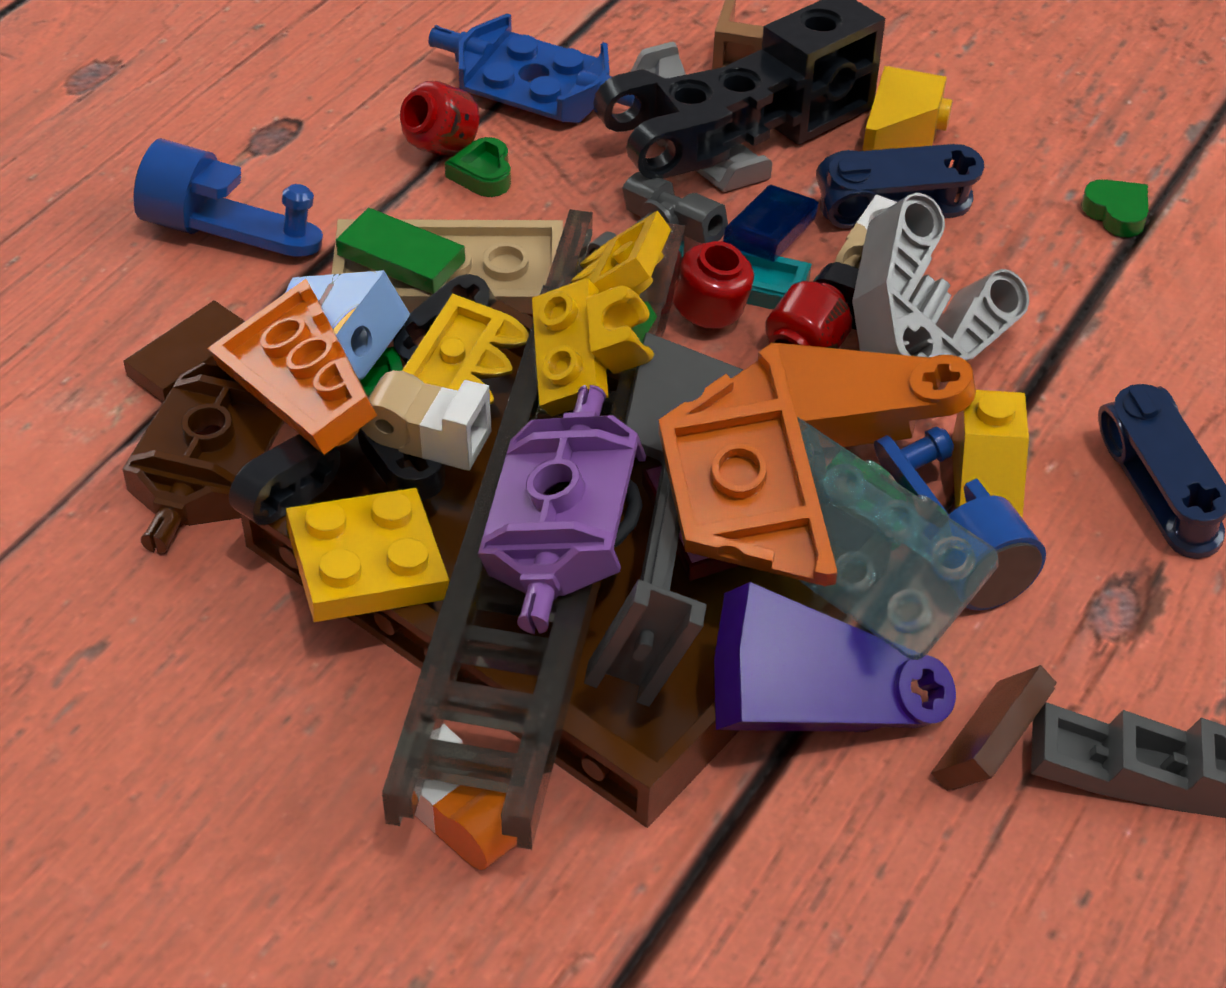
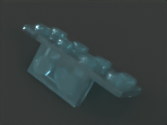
M797 417L838 572L836 585L822 586L802 580L799 581L911 660L922 659L999 566L996 549L950 519L945 510L932 499L921 494L918 496L914 495L899 485L893 476L882 466L869 459L863 461Z

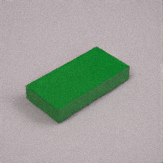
M369 207L336 239L337 255L375 271L384 270L387 276L431 294L437 292L465 262V246Z

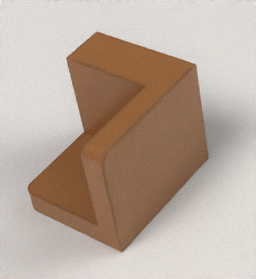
M736 0L724 1L714 34L712 69L722 68L762 49L764 26L734 22Z

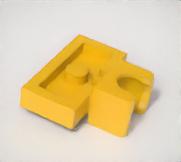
M584 278L532 297L539 406L551 416L575 409L577 393L583 385L587 386L588 391L590 385L598 386L605 392L606 398H609L607 368L613 374H617L646 364L654 357L653 350L649 346L643 345L636 333L631 329L648 320L650 316L649 309L640 296L626 286H617L599 293V289L588 278Z

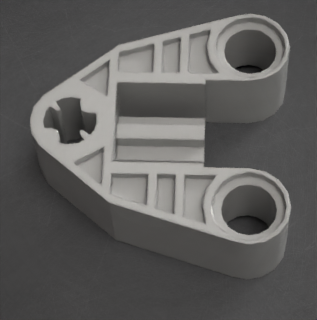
M922 193L910 194L876 215L869 222L852 300L860 351L929 358L937 355H954L969 361L1026 313L1029 305L1028 290L1017 274L1011 270L1000 269L959 290L953 296L945 313L942 314L952 296L947 292L950 284L943 278L935 281L929 275L923 276L932 260L931 254L943 235L945 228L944 215L939 205L928 195Z

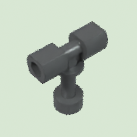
M639 171L633 174L622 187L627 210L641 216L638 222L658 210L671 228L667 241L674 237L676 232L702 244L719 241L729 228L725 205L698 193H691L683 198L675 196L673 183L665 179H649L644 177ZM604 232L590 242L585 248L586 258L617 235L612 232Z

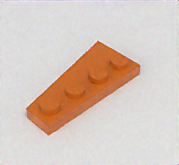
M304 279L207 348L223 371L324 455L334 447L352 440L358 434L361 427L377 416L307 279Z

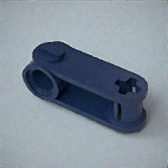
M961 144L836 152L826 157L816 170V179L821 192L820 210L823 216L834 226L853 228L876 194L899 202L910 194L922 193L935 200L942 210L944 219L963 216L972 205L974 199L972 186L980 180L983 174L984 160L973 148ZM951 160H954L952 168H949ZM956 194H959L957 202H954Z
M1146 384L1130 385L1124 388L1115 397L1114 402L1100 406L1098 411L1100 432L1110 455L1120 464L1162 535L1175 552L1195 559L1215 554L1223 545L1225 528L1222 521L1226 517V484L1183 420L1173 397L1165 388Z

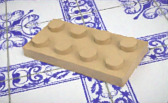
M338 219L336 239L356 219ZM399 219L465 246V262L445 284L460 275H477L485 280L497 301L501 300L519 312L533 314L532 297L563 286V220ZM335 240L332 274L375 271L337 255ZM388 276L409 313L433 295Z

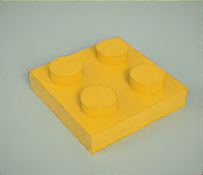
M417 488L286 508V527L313 622L449 599V578Z

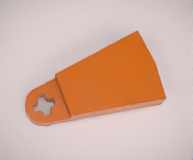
M778 343L801 434L803 436L807 430L818 434L823 450L873 444L876 440L886 435L894 441L912 439L916 420L957 414L965 410L973 402L976 395L972 367L966 360L958 356L937 355L929 358ZM949 381L945 389L936 390L941 382Z

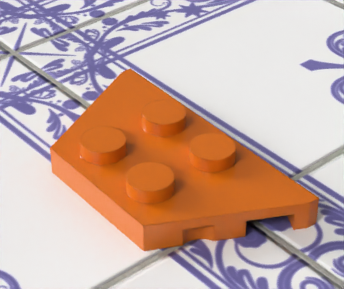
M778 343L767 345L758 352V361L733 378H730L727 374L723 375L708 385L698 399L691 402H683L658 419L660 441L685 552L822 586L836 585L838 572Z

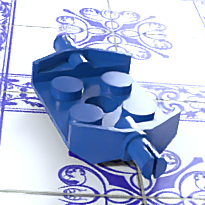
M504 14L472 27L468 32L458 33L435 25L429 34L430 47L455 53V62L459 63L460 89L562 122L579 123L594 110V97L599 87L612 77L609 76L607 43L603 42L601 44V53L598 57L590 56L576 49L560 47L537 40L530 35L512 32L510 14ZM626 95L616 103L631 107L635 96Z

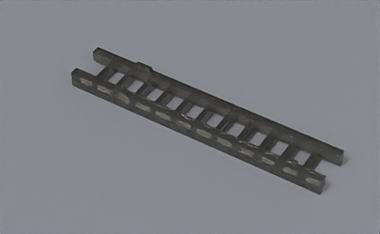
M569 210L546 284L543 285L540 294L573 283L571 280L584 269L580 263L586 258L592 238L593 212ZM667 223L671 228V232L662 250L664 257L654 268L651 275L653 278L652 284L639 295L643 301L650 303L657 315L648 333L661 338L664 337L678 282L680 264L684 256L685 225ZM534 322L382 790L385 823L395 826L401 825L403 817L414 819L426 779L507 793L501 812L502 835L517 837V847L532 850L601 582V580L567 595L558 596L553 600L548 620L553 622L549 638L473 625L477 610L520 616L526 593L489 576L478 555V551L510 440L530 420H535L538 413L550 415L539 406ZM636 367L617 374H613L607 368V378L619 380L616 391L608 390L609 398L605 399L600 416L613 415L621 422H625ZM574 409L564 413L574 412ZM564 413L555 416L563 417ZM570 482L556 486L546 495H553L564 490ZM462 663L538 676L534 694L458 682L456 679L460 665ZM448 720L523 733L518 754L438 740L443 721Z

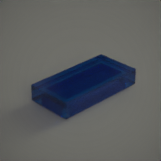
M768 185L725 227L723 242L735 246L740 251L775 262L814 221L819 202L816 199L774 185Z

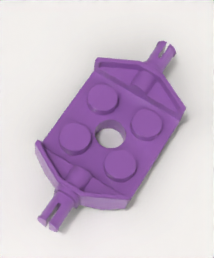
M586 385L579 388L574 412L564 413L563 418L530 420L510 440L478 551V555L489 576L526 593L517 624L528 633L535 634L536 628L539 634L547 631L553 600L558 596L567 595L619 573L621 569L614 551L615 540L634 459L636 457L638 461H645L646 454L638 433L613 415L600 416L606 394L600 387L590 385L589 391ZM570 482L564 490L553 495H546L556 487L557 483Z

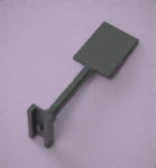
M646 332L641 343L653 350L654 357L650 362L636 367L624 424L638 433L646 456L660 461L662 467L641 578L636 582L589 659L584 684L597 688L605 674L639 685L636 702L650 707L702 629L707 605L670 591L680 526L660 441L658 419L683 402H691L698 399L708 385L723 375L727 374L730 378H733L743 369Z

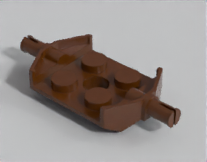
M201 363L178 377L122 469L127 490L155 514L151 524L140 539L142 545L153 553L155 548L158 554L165 553L178 527L184 524L191 526L241 518L240 513L229 504L231 484L243 466L269 451L284 423L281 418L218 365ZM211 425L222 427L213 434L200 435L194 433L203 431Z

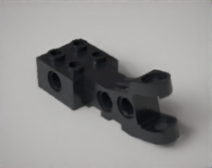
M820 0L763 27L762 49L722 68L671 78L661 77L645 69L611 77L597 90L593 102L594 109L608 129L615 132L633 130L628 138L627 154L641 174L649 179H664L712 167L730 157V149L746 141L755 146L769 139L770 129L772 128L800 145L872 109L876 95L886 18L857 0ZM626 95L635 96L634 102L628 110L620 114H612L613 106L620 98ZM662 139L666 141L668 146L664 152L654 158H646V153L652 144Z

